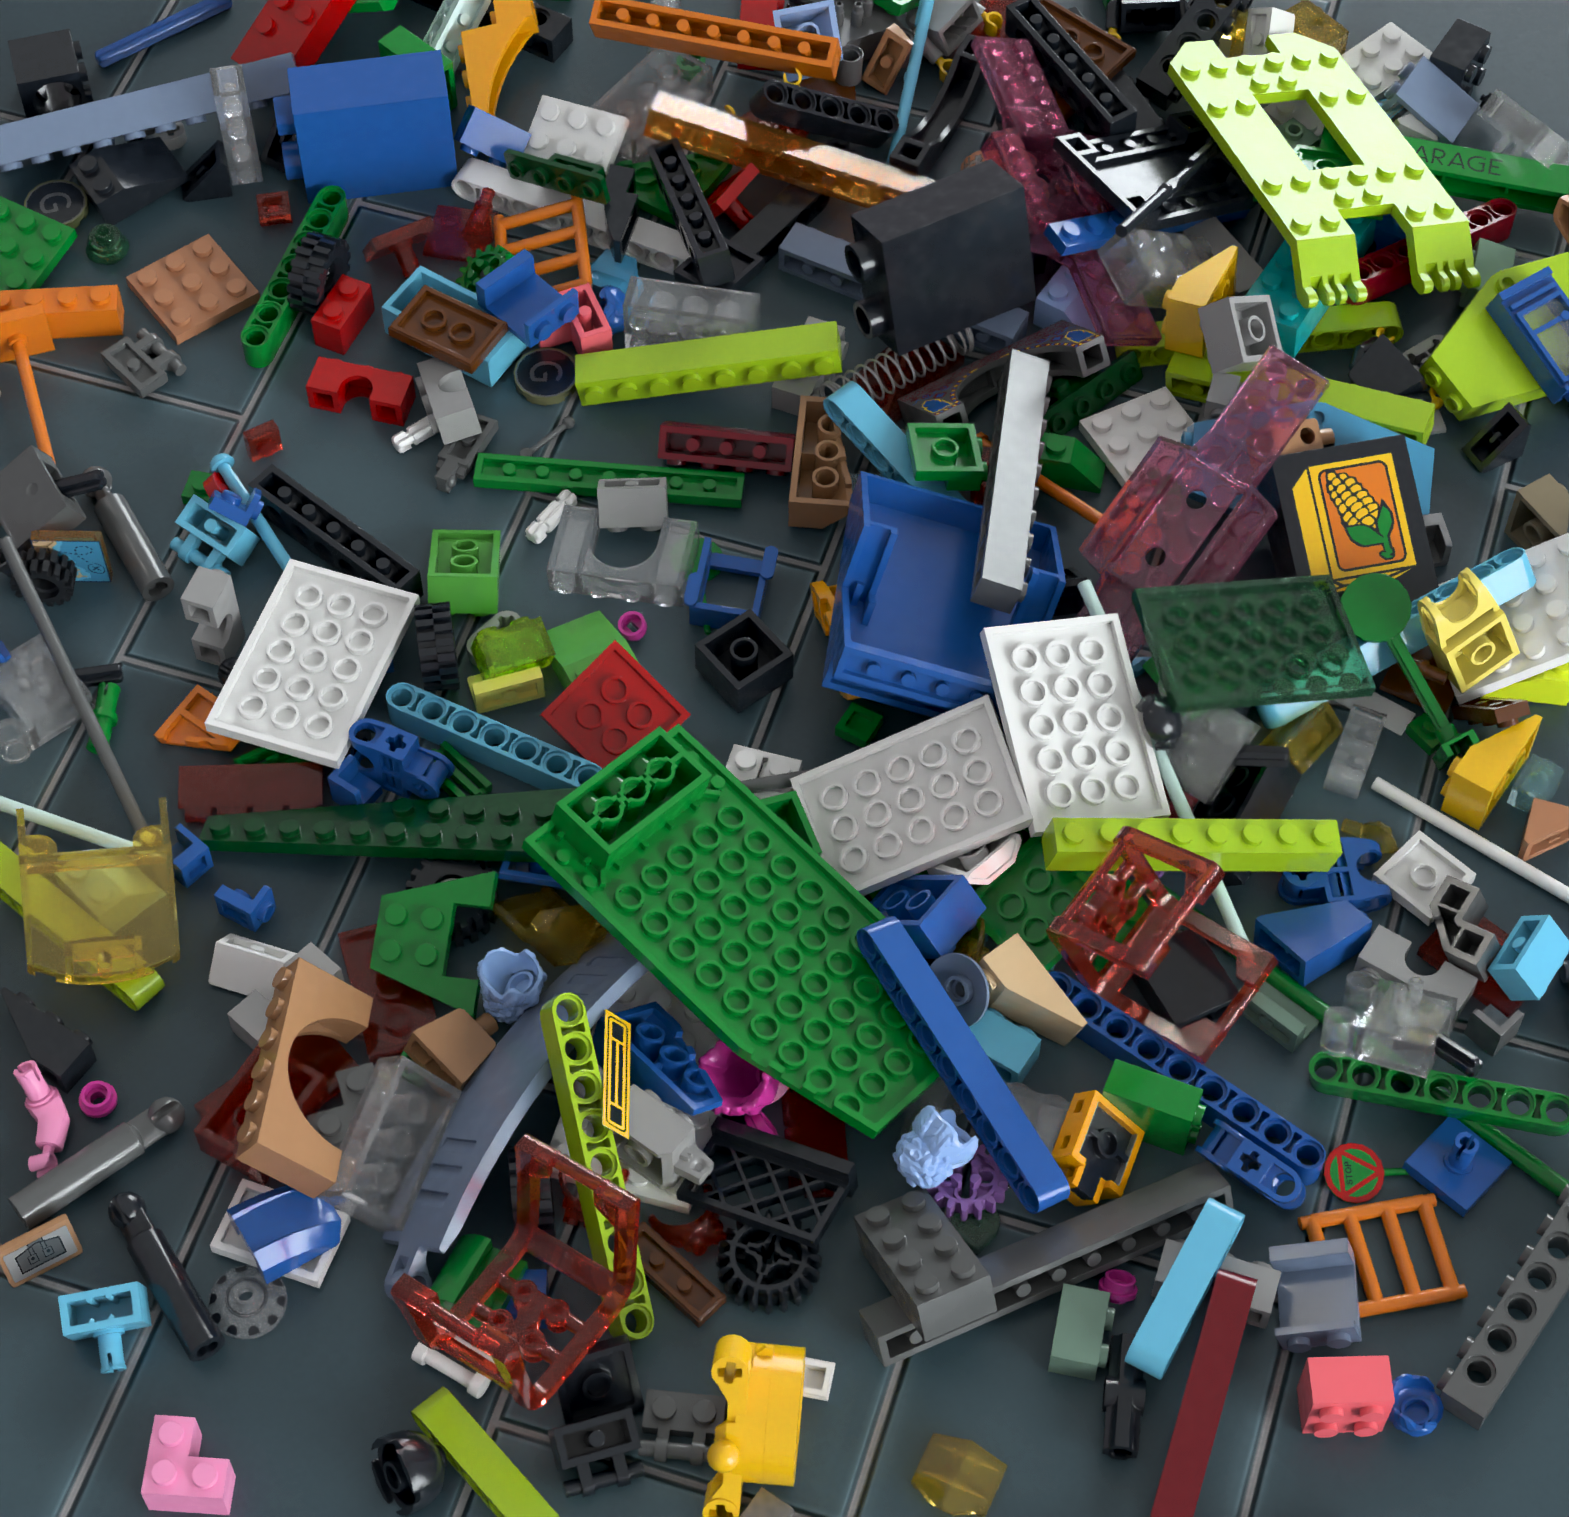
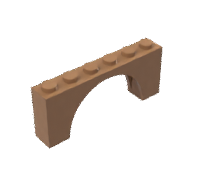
M299 957L289 966L281 967L272 982V986L275 987L274 994L265 1012L268 1020L258 1043L261 1050L259 1059L251 1073V1077L254 1080L251 1092L244 1103L246 1115L244 1123L237 1134L236 1140L239 1142L235 1159L314 1199L336 1183L342 1150L325 1140L310 1125L294 1098L288 1076V1058L291 1045L296 1037L302 1035H322L347 1044L368 1028L373 997Z

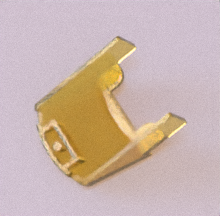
M166 797L159 798L160 825H150L139 829L133 836V847L57 853L56 843L48 836L26 835L24 808L16 809L28 973L36 976L35 971L55 976L56 982L68 984H111L153 974L155 967L172 959L173 964L180 960L172 846Z

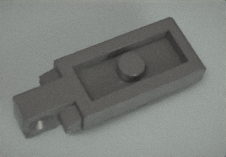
M477 414L482 433L444 445L438 454V463L436 465V470L438 471L435 475L437 490L449 494L456 485L458 478L464 480L467 474L469 475L476 464L478 452H484L499 429L498 420Z

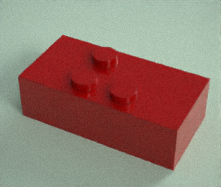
M268 0L231 56V59L237 64L242 65L292 52L297 67L315 65L356 0Z

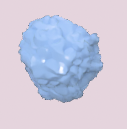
M500 947L489 951L485 958L478 962L477 976L480 980L483 1007L485 1012L492 1015L497 1022L514 1023L529 1007L538 1004L542 987H544V982L547 981V974L539 966V961L536 959L534 952L524 949L520 953H514Z
M927 1105L912 1122V1131L903 1134L901 1140L897 1142L893 1158L897 1164V1170L903 1177H906V1182L912 1187L918 1185L922 1189L935 1188L953 1174V1169L964 1166L972 1160L978 1148L979 1139L976 1135L971 1137L965 1130L957 1126L956 1114L952 1109H943L938 1113L934 1106Z

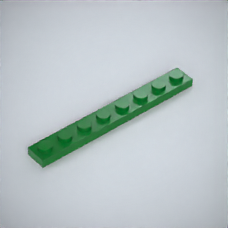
M478 452L473 482L474 487L555 494H560L561 491L568 489L575 495L597 497L599 479L667 477L669 503L741 508L745 473Z

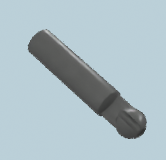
M91 466L85 469L83 473L101 470L107 479V485L102 490L86 493L85 495L97 499L98 502L94 508L95 515L142 597L147 601H157L166 597L173 590L174 581L125 497L117 493L112 494L113 480L111 473L101 466Z
M162 1097L156 1099L148 1109L127 1123L123 1121L8 1198L10 1205L25 1227L30 1231L144 1154L145 1149L167 1134L176 1132L185 1120L184 1107L175 1098Z

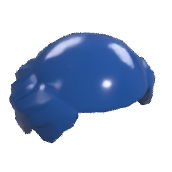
M612 285L602 286L599 298L603 300L599 304L612 329V335L621 333L627 327L630 315V304L627 296L618 287Z
M1402 1374L1392 1381L1395 1403L1388 1420L1393 1423L1396 1429L1412 1437H1420L1432 1433L1443 1417L1444 1410L1442 1400L1435 1393L1433 1383L1426 1376Z

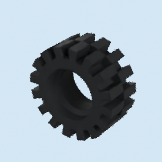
M34 548L28 549V553L24 550L20 552L19 555L41 602L53 607L54 602L62 605L64 600L68 602L71 599L77 575V567H74L75 563L73 560L68 561V556L65 554L57 556L58 551L56 550L47 553L46 548H40L39 552H36ZM12 574L10 581L11 590L16 591L15 595L17 597H23Z

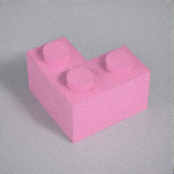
M154 1416L141 1488V1495L148 1510L230 1515L236 1475L229 1459L199 1457L202 1433L195 1417Z

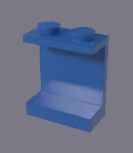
M523 249L475 283L478 306L489 315L507 322L508 330L529 348L549 338L554 331L565 323L574 320L579 314L578 291L572 288L564 295L556 291L535 273L534 255L526 249Z

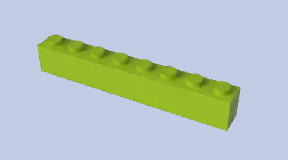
M837 321L575 355V386L582 406L843 373L841 341Z
M1207 350L1203 358L1174 352L1165 371V384L1173 396L1206 403L1213 378L1211 365L1207 358ZM1272 365L1254 371L1228 372V374L1241 376L1240 382L1253 385L1255 379L1280 385L1276 408L1310 401L1323 402L1398 434H1404L1406 437L1425 445L1434 425L1435 404L1420 399L1404 397L1390 392L1374 390L1356 384L1340 382Z
M1053 817L1041 836L1046 871L1328 872L1343 853L1337 820Z

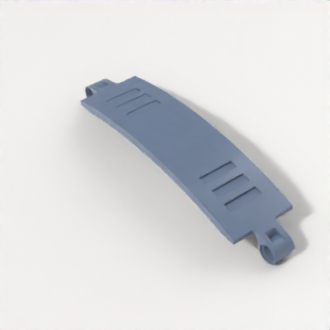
M611 934L597 943L564 971L539 996L538 1004L529 1007L480 1065L436 1130L412 1172L382 1237L387 1244L398 1245L384 1284L385 1292L390 1299L410 1305H420L432 1286V1280L426 1265L427 1251L444 1254L455 1240L498 1157L534 1100L551 1079L552 1072L540 1022L542 1006L547 1001L563 993L578 995L584 1003L591 1029L603 1016L605 1009L608 1010L648 971ZM558 1004L556 1008L557 1015L561 1020L567 1022L568 1012L564 1006ZM568 1042L565 1045L567 1056L575 1048ZM411 1279L412 1288L410 1292L407 1293V1283Z

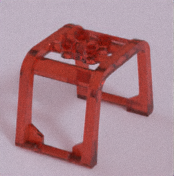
M1123 826L1112 840L1114 845L1062 915L1056 916L1045 931L1085 987L1205 1065L1255 994L1259 992L1260 987L1278 964V960L1275 955L1193 910L1197 903L1205 904L1226 875L1216 862L1133 827ZM1144 854L1186 872L1185 892L1179 901L1166 890ZM1121 856L1123 859L1122 863L1113 874H1109V870ZM1133 874L1135 880L1125 892V882ZM1095 891V894L1092 896L1089 902L1086 903L1091 894ZM1145 893L1152 901L1122 943L1115 941L1116 934L1125 922L1136 913L1138 900ZM1181 924L1237 957L1236 977L1244 982V985L1216 1023L1203 1018L1180 1029L1120 993L1134 973L1149 980L1171 950L1168 942ZM1097 955L1108 959V962L1099 974L1092 965Z
M526 1133L515 1145L517 1223L511 1238L450 1311L440 1305L438 1294L406 1273L393 1285L391 1295L418 1342L432 1350L442 1349L509 1391L515 1402L527 1410H536L556 1393L613 1323L630 1296L636 1274L641 1200L609 1179L602 1177L561 1153L560 1150H556ZM553 1167L594 1191V1206L614 1226L613 1272L538 1228L541 1178H549L551 1176ZM526 1252L604 1298L586 1322L570 1313L569 1305L564 1300L552 1299L540 1292L533 1281H517L508 1275ZM496 1288L512 1296L513 1303L518 1311L515 1320L508 1310H492L484 1305V1302ZM474 1317L483 1324L477 1328L468 1321ZM542 1319H545L547 1328L553 1333H562L568 1330L575 1335L562 1351L546 1343L543 1332L538 1330ZM457 1335L470 1343L471 1346L491 1356L494 1363L457 1341L454 1337ZM522 1356L530 1363L544 1360L550 1364L548 1369L533 1385L525 1370Z

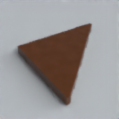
M1039 0L1109 80L1135 58V48L1052 0ZM1053 88L1058 120L1063 124L1075 112Z

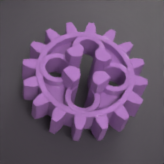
M984 1144L978 1147L974 1157L968 1162L971 1164L969 1198H961L963 1166L953 1169V1174L947 1177L951 1179L950 1181L944 1180L939 1186L926 1189L940 1209L946 1207V1217L950 1218L957 1212L960 1213L961 1220L966 1221L968 1214L973 1213L978 1220H981L982 1210L986 1209L993 1214L996 1211V1202L1003 1203L1005 1201L1008 1181L992 1156L986 1154Z

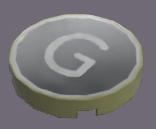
M52 180L42 183L31 190L24 200V207L74 229L80 225V221L84 216L86 219L89 213V203L85 192L80 186L70 181Z
M549 347L534 349L524 354L516 363L513 372L516 390L533 404L544 406L559 404L565 401L566 396L570 393L573 395L577 390L575 386V360L570 354L561 349Z

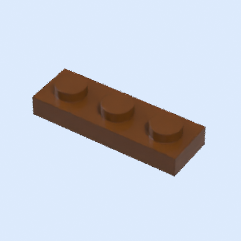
M1482 696L1460 705L1455 704L1451 706L1454 719L1466 720L1468 725L1482 723L1483 726H1492L1497 724L1498 728H1504L1518 724L1519 717L1531 714L1528 701L1521 699Z

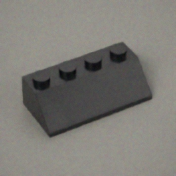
M1290 761L1286 768L1224 766L1211 783L1210 790L1202 796L1193 815L1195 819H1280L1302 775ZM1182 871L1207 882L1202 871ZM1218 871L1225 887L1244 885L1251 876V871Z

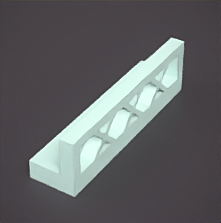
M444 0L423 41L434 49L441 50L444 56L453 61L454 73L461 61L458 52V45L462 44L461 31L478 28L492 0Z

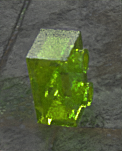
M528 616L520 617L513 620L509 624L510 626L501 629L491 626L477 633L470 649L483 680L540 666V669L550 666L556 653L541 616L534 619H529Z

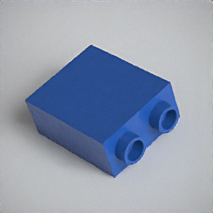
M441 50L287 68L290 95L273 97L276 124L279 136L296 134L297 140L281 142L287 180L304 178L308 204H312L317 193L322 188L330 185L341 187L345 191L346 199L451 187V183L457 175V166Z

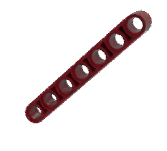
M1496 198L1463 212L1469 220L1472 249L1479 238L1495 243H1500L1509 238L1517 213V206L1514 202L1505 198ZM1406 238L1358 259L1360 279L1367 289V299L1364 302L1354 303L1348 296L1346 303L1362 305L1411 283Z
M1221 1268L1218 1269L1150 1517L1194 1516L1258 1279Z

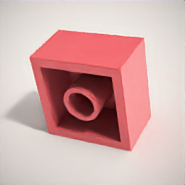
M1389 1355L1308 1357L1297 1385L1302 1434L1314 1433L1315 1437L1328 1438L1338 1433L1354 1432V1435L1359 1437L1373 1436L1378 1432H1382L1395 1403Z

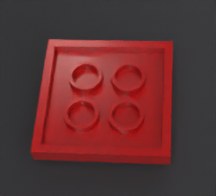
M614 640L540 714V717L581 758L593 762L603 769L659 726L668 732L677 724L681 725L691 714Z

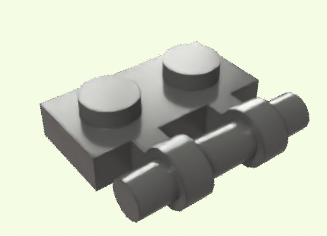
M146 328L138 331L137 338L139 341L136 343L126 336L101 352L103 362L142 399L168 382L166 370L173 371L177 376H181L187 369L181 362L180 355L172 349L168 350L163 345V340L156 333H150ZM147 354H155L157 357L152 360Z
M647 1389L642 1433L657 1434L656 1441L640 1439L642 1448H639L638 1455L654 1457L655 1462L666 1463L667 1459L690 1461V1465L703 1466V1462L708 1463L707 1452L710 1446H705L706 1439L714 1440L715 1427L725 1421L726 1398L724 1396ZM670 1435L693 1438L692 1444L670 1442Z

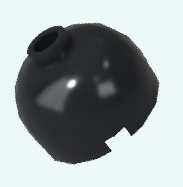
M401 1430L389 1433L375 1440L371 1450L378 1448V1458L372 1460L371 1464L376 1484L385 1501L390 1504L395 1499L398 1506L402 1508L396 1511L400 1516L411 1515L430 1505L443 1489L445 1468L447 1467V1458L443 1449L439 1445H435L430 1438L419 1431Z

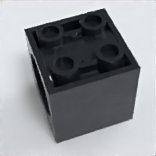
M70 29L8 41L15 78L26 118L94 102L90 84L83 85V82L89 81L85 63H78L79 59H83L79 40H72Z

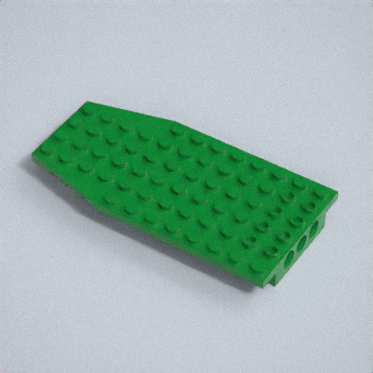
M677 724L668 732L661 726L656 728L557 802L551 820L524 839L521 848L737 1056L871 1139H874L941 1078L858 947L857 931L886 917L680 724Z

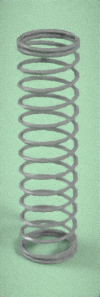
M970 327L964 329L969 340V349H967L965 339L960 331L957 333L963 342L964 348L958 343L954 334L947 336L954 351L953 358L947 356L939 340L935 341L943 354V364H940L935 359L929 344L925 345L924 347L932 358L933 369L926 366L920 356L919 349L913 350L922 364V375L914 369L908 353L903 354L902 356L912 370L913 380H909L903 373L895 352V360L887 355L889 351H892L888 348L885 353H878L875 359H867L865 364H858L854 370H847L844 376L837 375L833 381L822 383L819 388L820 397H826L825 386L829 387L834 393L838 388H841L840 385L835 383L836 380L843 378V385H845V380L851 381L849 378H846V375L853 373V381L857 383V374L866 384L873 400L874 397L883 400L885 392L894 394L895 386L903 389L905 387V380L909 383H914L916 375L921 378L926 376V369L929 372H934L936 364L944 367L947 359L950 361L956 360L957 353L965 356V354L972 352L975 343L973 333ZM880 356H884V365L877 361ZM887 358L899 370L903 380L902 386L898 385L893 379L887 365ZM874 361V371L867 366L869 362ZM876 363L887 373L892 384V391L887 390L881 382ZM859 367H864V377L856 372ZM866 369L877 379L882 391L881 397L876 395L871 388Z

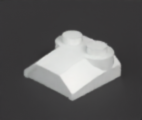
M1017 833L1010 834L927 869L929 875H964L970 885H989L1015 863L1022 839Z

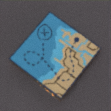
M34 530L31 532L30 542L36 552H39L40 548H46L47 553L56 550L58 551L57 556L65 554L68 556V561L73 560L75 563L74 567H77L75 582H112L113 570L101 531Z

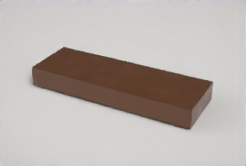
M644 1221L635 1228L646 1280L699 1328L727 1302L726 1295ZM618 1244L617 1246H615V1247H616V1253H618L619 1244Z

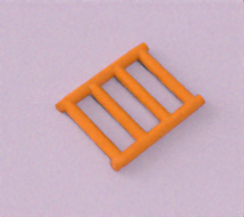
M571 195L569 200L504 217L501 214L493 217L495 247L500 245L513 255H516L523 249L531 251L575 239L576 252L534 263L535 273L540 276L578 265L579 279L552 287L560 292L589 283L592 288L583 198ZM572 212L573 226L512 243L507 241L506 230Z
M1434 1193L1313 1213L1298 1217L1297 1219L1300 1230H1306L1309 1242L1325 1240L1322 1228L1344 1224L1367 1297V1301L1358 1302L1360 1318L1446 1303L1468 1297L1465 1284L1458 1283L1433 1208L1437 1206ZM1413 1211L1419 1212L1443 1287L1421 1291L1396 1214ZM1380 1217L1405 1294L1384 1298L1359 1221Z

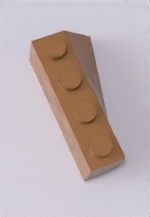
M800 396L789 493L788 526L823 529L848 515L849 502L853 493L852 482L848 472L841 430L824 410L823 400L827 397Z

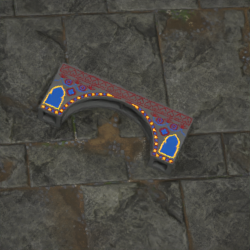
M1060 320L897 399L905 428L907 423H969V413L980 403L998 393L1001 371L1012 349L1050 361L1048 371L1050 376H1077L1085 378L1111 365L1103 334L1065 320Z

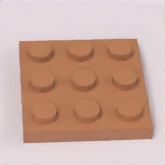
M209 234L126 277L128 287L177 345L252 306L260 299L259 291Z

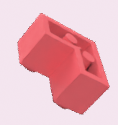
M589 283L573 287L578 291L579 314L574 320L565 323L554 331L549 338L538 343L540 348H551L572 341L578 354L613 350L612 329ZM572 288L567 289V290H564V291H560L559 293H560L561 295H564L565 293H567L568 291H570Z

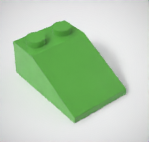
M432 530L427 575L428 604L449 601L451 615L465 613L483 617L498 613L501 530Z
M600 610L536 635L564 690L614 640L638 662L628 642Z

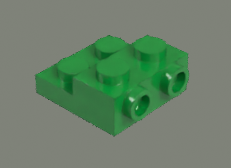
M907 423L905 433L915 481H944L946 491H980L981 483L987 480L988 466L987 462L981 459L983 443L982 438L976 435L974 423Z

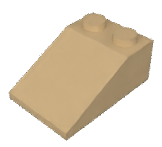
M1018 933L992 950L978 963L989 985L988 1007L999 1011L1003 1016L1028 1027L1062 1046L1070 1043L1088 1023Z

